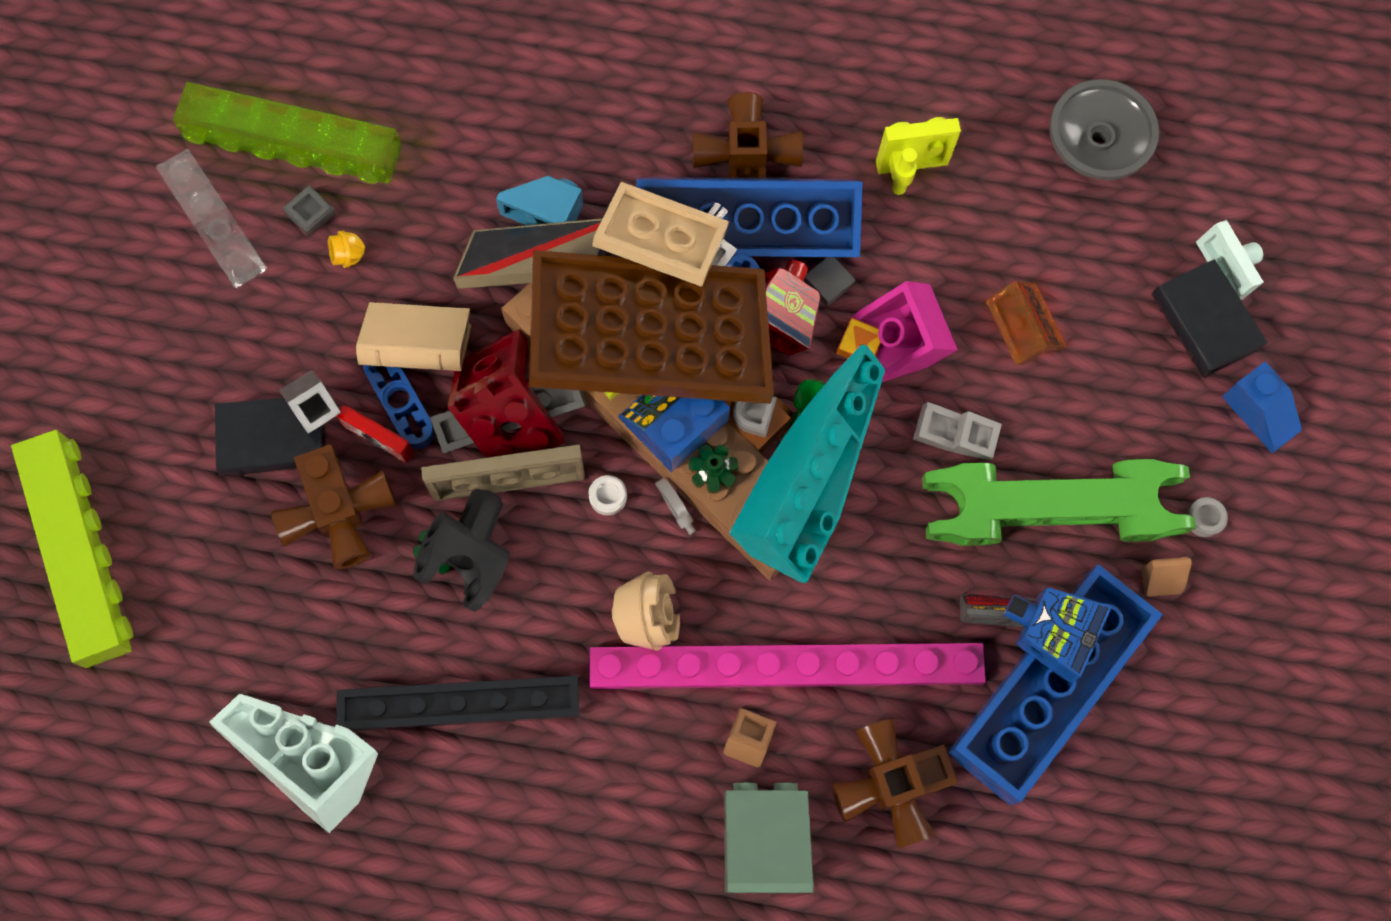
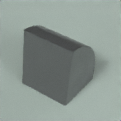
M313 370L279 390L308 434L341 413Z

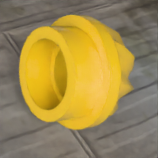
M338 231L337 235L328 237L329 255L333 266L342 265L343 268H349L360 261L364 254L365 246L356 234Z

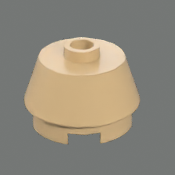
M648 571L616 589L612 607V618L619 637L624 643L659 651L664 645L671 644L670 641L678 639L680 614H673V605L669 594H675L676 591L672 580L667 574L654 575Z

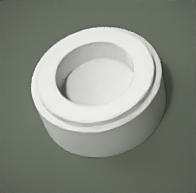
M611 475L597 478L589 488L590 504L599 514L608 516L617 514L624 508L627 502V490L624 483L619 478Z

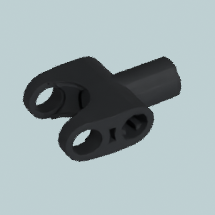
M475 489L470 493L459 521L444 512L440 513L431 523L420 546L414 567V578L423 584H427L435 576L441 565L452 566L460 573L464 581V607L473 612L479 610L490 598L502 578L510 556V552L490 540L503 507L501 498L489 490Z

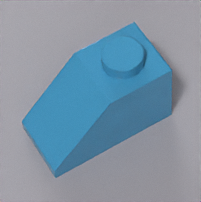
M550 176L502 191L496 198L499 214L523 225L576 221L583 207L582 189H579L574 182L568 179L561 178L557 180Z

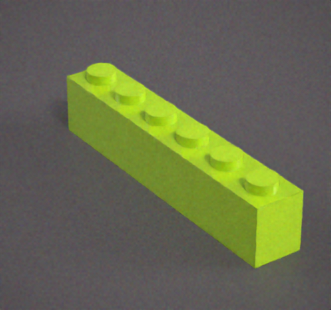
M57 429L11 445L71 662L84 668H89L132 652L129 639L133 638L132 627L127 617L122 616L118 603L123 600L122 593L117 582L111 580L108 567L112 565V559L107 547L101 544L97 531L102 529V525L97 512L93 508L91 509L87 496L91 495V487L86 476L83 473L80 474L77 461L81 460V453L74 439H68Z

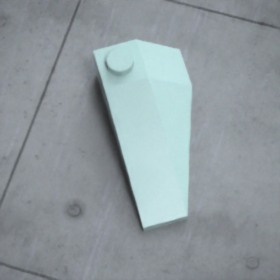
M243 694L236 696L209 722L212 727L302 811L328 833L359 803L378 756L375 749L348 728L339 725L332 727L317 722L316 718L305 714L301 717L282 711L280 706Z

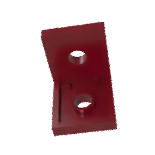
M520 329L466 356L462 371H454L447 408L485 458L552 449L564 443V433L524 379L528 340ZM508 421L516 422L521 426V430L516 433H508L501 428V425Z

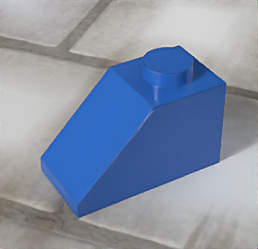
M1266 361L1242 378L1222 396L1271 453H1274L1302 431L1291 389Z

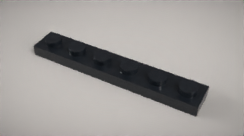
M578 676L337 690L336 725L348 728L351 731L580 718Z

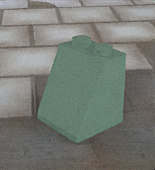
M733 783V790H726L724 793L725 893H813L808 791H798L797 783H774V791H758L757 783Z

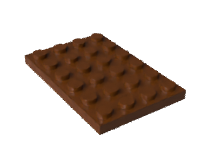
M534 250L532 260L529 387L771 404L774 389L764 269L712 265L701 287L623 257Z

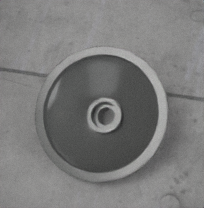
M1089 80L1073 86L1060 97L1050 118V137L1059 157L1076 172L1093 179L1117 180L1136 173L1150 160L1158 144V120L1149 102L1133 88L1113 80ZM1093 138L1099 139L1102 144L1094 142Z

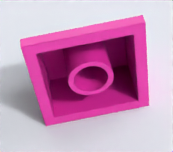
M905 281L850 316V320L852 317L879 328L878 335L881 344L875 356L885 369L882 382L930 367L958 350L930 284Z

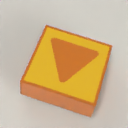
M851 317L836 354L849 358L860 345H867L873 354L876 355L881 344L878 335L879 328Z

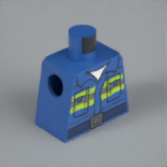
M1046 588L1037 596L1034 603L1014 594L1005 609L1004 616L1024 625L1016 644L1071 683L1082 676L1112 607L1053 588Z

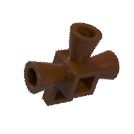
M752 92L734 94L728 99L732 121H729L728 139L693 132V169L728 161L729 178H766V161L802 167V131L767 138L766 121H760L763 98L759 94Z
M331 444L293 457L309 505L271 511L275 530L283 546L290 545L318 528L327 539L330 538L334 569L354 567L370 559L372 555L356 528L364 526L360 515L361 511L397 506L394 493L384 470L350 489L345 481L334 447Z
M893 718L856 730L857 736L876 767L867 771L869 778L831 783L833 797L842 820L847 822L878 803L880 810L891 807L897 849L936 836L914 799L958 784L944 744L914 755L899 758Z

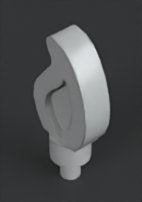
M665 478L657 481L655 485L662 494L669 510L677 519L676 521L680 528L685 527L689 535L694 533L696 530L691 524L694 520L689 512H687L673 487Z

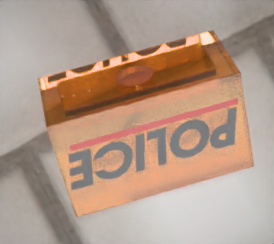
M1013 282L985 300L1016 365H1024L1047 350L1061 351L1067 347L1036 283Z

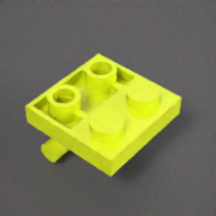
M936 117L922 123L898 122L890 127H885L876 158L878 174L891 173L893 180L892 191L895 194L901 195L905 193L907 186L912 183L917 169L946 166L949 164L961 132L958 118L945 119L943 117Z

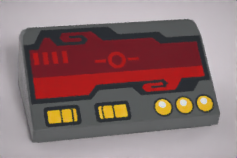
M962 594L960 597V621L962 623L1024 627V625L1004 616L1005 609L1012 597ZM1024 598L1032 603L1036 600L1034 598Z

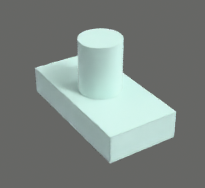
M1227 220L1215 224L1196 241L1207 262L1213 259L1216 260L1241 300L1263 283L1262 278L1254 267V264L1260 263L1263 259L1261 246L1255 242L1242 246Z

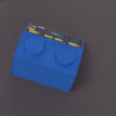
M641 395L618 415V418L672 473L728 423L730 407L723 400Z

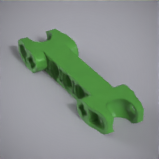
M1134 459L1114 463L1112 465L1113 479L997 481L996 465L990 463H962L950 468L929 471L922 477L923 489L946 492L953 496L959 506V515L954 519L937 520L929 523L928 527L925 528L926 539L953 543L960 546H984L1002 542L1001 527L1118 524L1120 540L1123 542H1152L1168 536L1189 533L1196 528L1195 517L1186 514L1170 513L1163 508L1158 499L1159 487L1174 486L1184 483L1185 479L1190 478L1189 467L1155 459Z

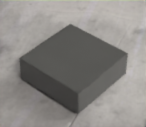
M310 185L282 208L284 213L308 237L336 214L334 208Z
M827 257L809 271L804 279L807 285L818 291L820 300L827 307L853 287L856 281L835 257Z

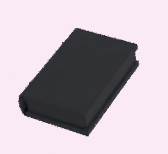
M1215 259L1159 285L1151 294L1161 309L1160 312L1166 317L1190 356L1191 362L1195 364L1203 378L1260 350L1259 347L1268 343Z
M284 398L215 404L216 470L220 476H244L251 473L295 470L297 466L293 457L326 446L325 424L308 434Z

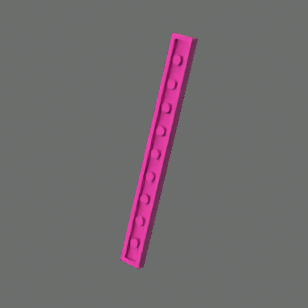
M983 643L662 647L659 651L643 647H590V689L983 685L986 683Z

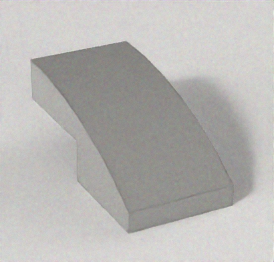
M927 402L922 405L913 440L950 452L991 460L994 457L1002 424L969 411L959 414Z

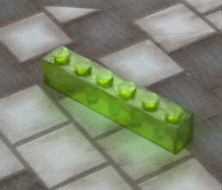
M186 82L173 117V121L182 136L192 143L203 144L208 142L217 144L219 147L230 152H238V150L252 152L257 157L265 160H272L273 157L287 160L290 164L300 168H306L308 165L318 167L336 176H341L343 173L353 175L371 184H375L378 181L390 184L402 147L398 133L394 128L191 82Z

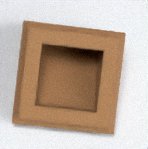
M1191 558L1152 560L1141 569L1145 595L1152 597L1183 593L1192 565Z
M739 708L723 753L726 756L759 768L777 722Z

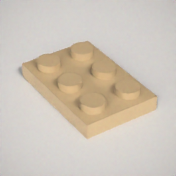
M621 182L594 235L592 246L702 287L726 234L729 221Z

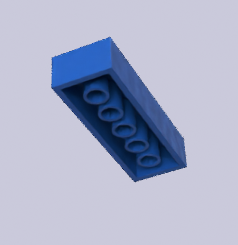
M637 177L636 179L637 188L705 213L710 211L714 203H719L721 206L714 216L719 213L722 207L728 211L723 217L724 220L729 221L723 239L737 249L733 256L860 257L863 182L858 179Z
M1099 564L1087 572L1070 593L1112 607L1082 676L1070 683L1025 651L947 752L952 759L1010 806L1021 803L1163 615Z

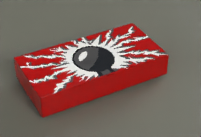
M342 406L340 409L341 413L336 418L343 428L406 464L409 462L414 452L408 440L349 406Z

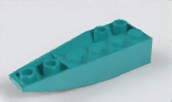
M867 345L859 346L800 414L764 467L729 532L749 556L800 583H807L840 519L885 373L884 367Z

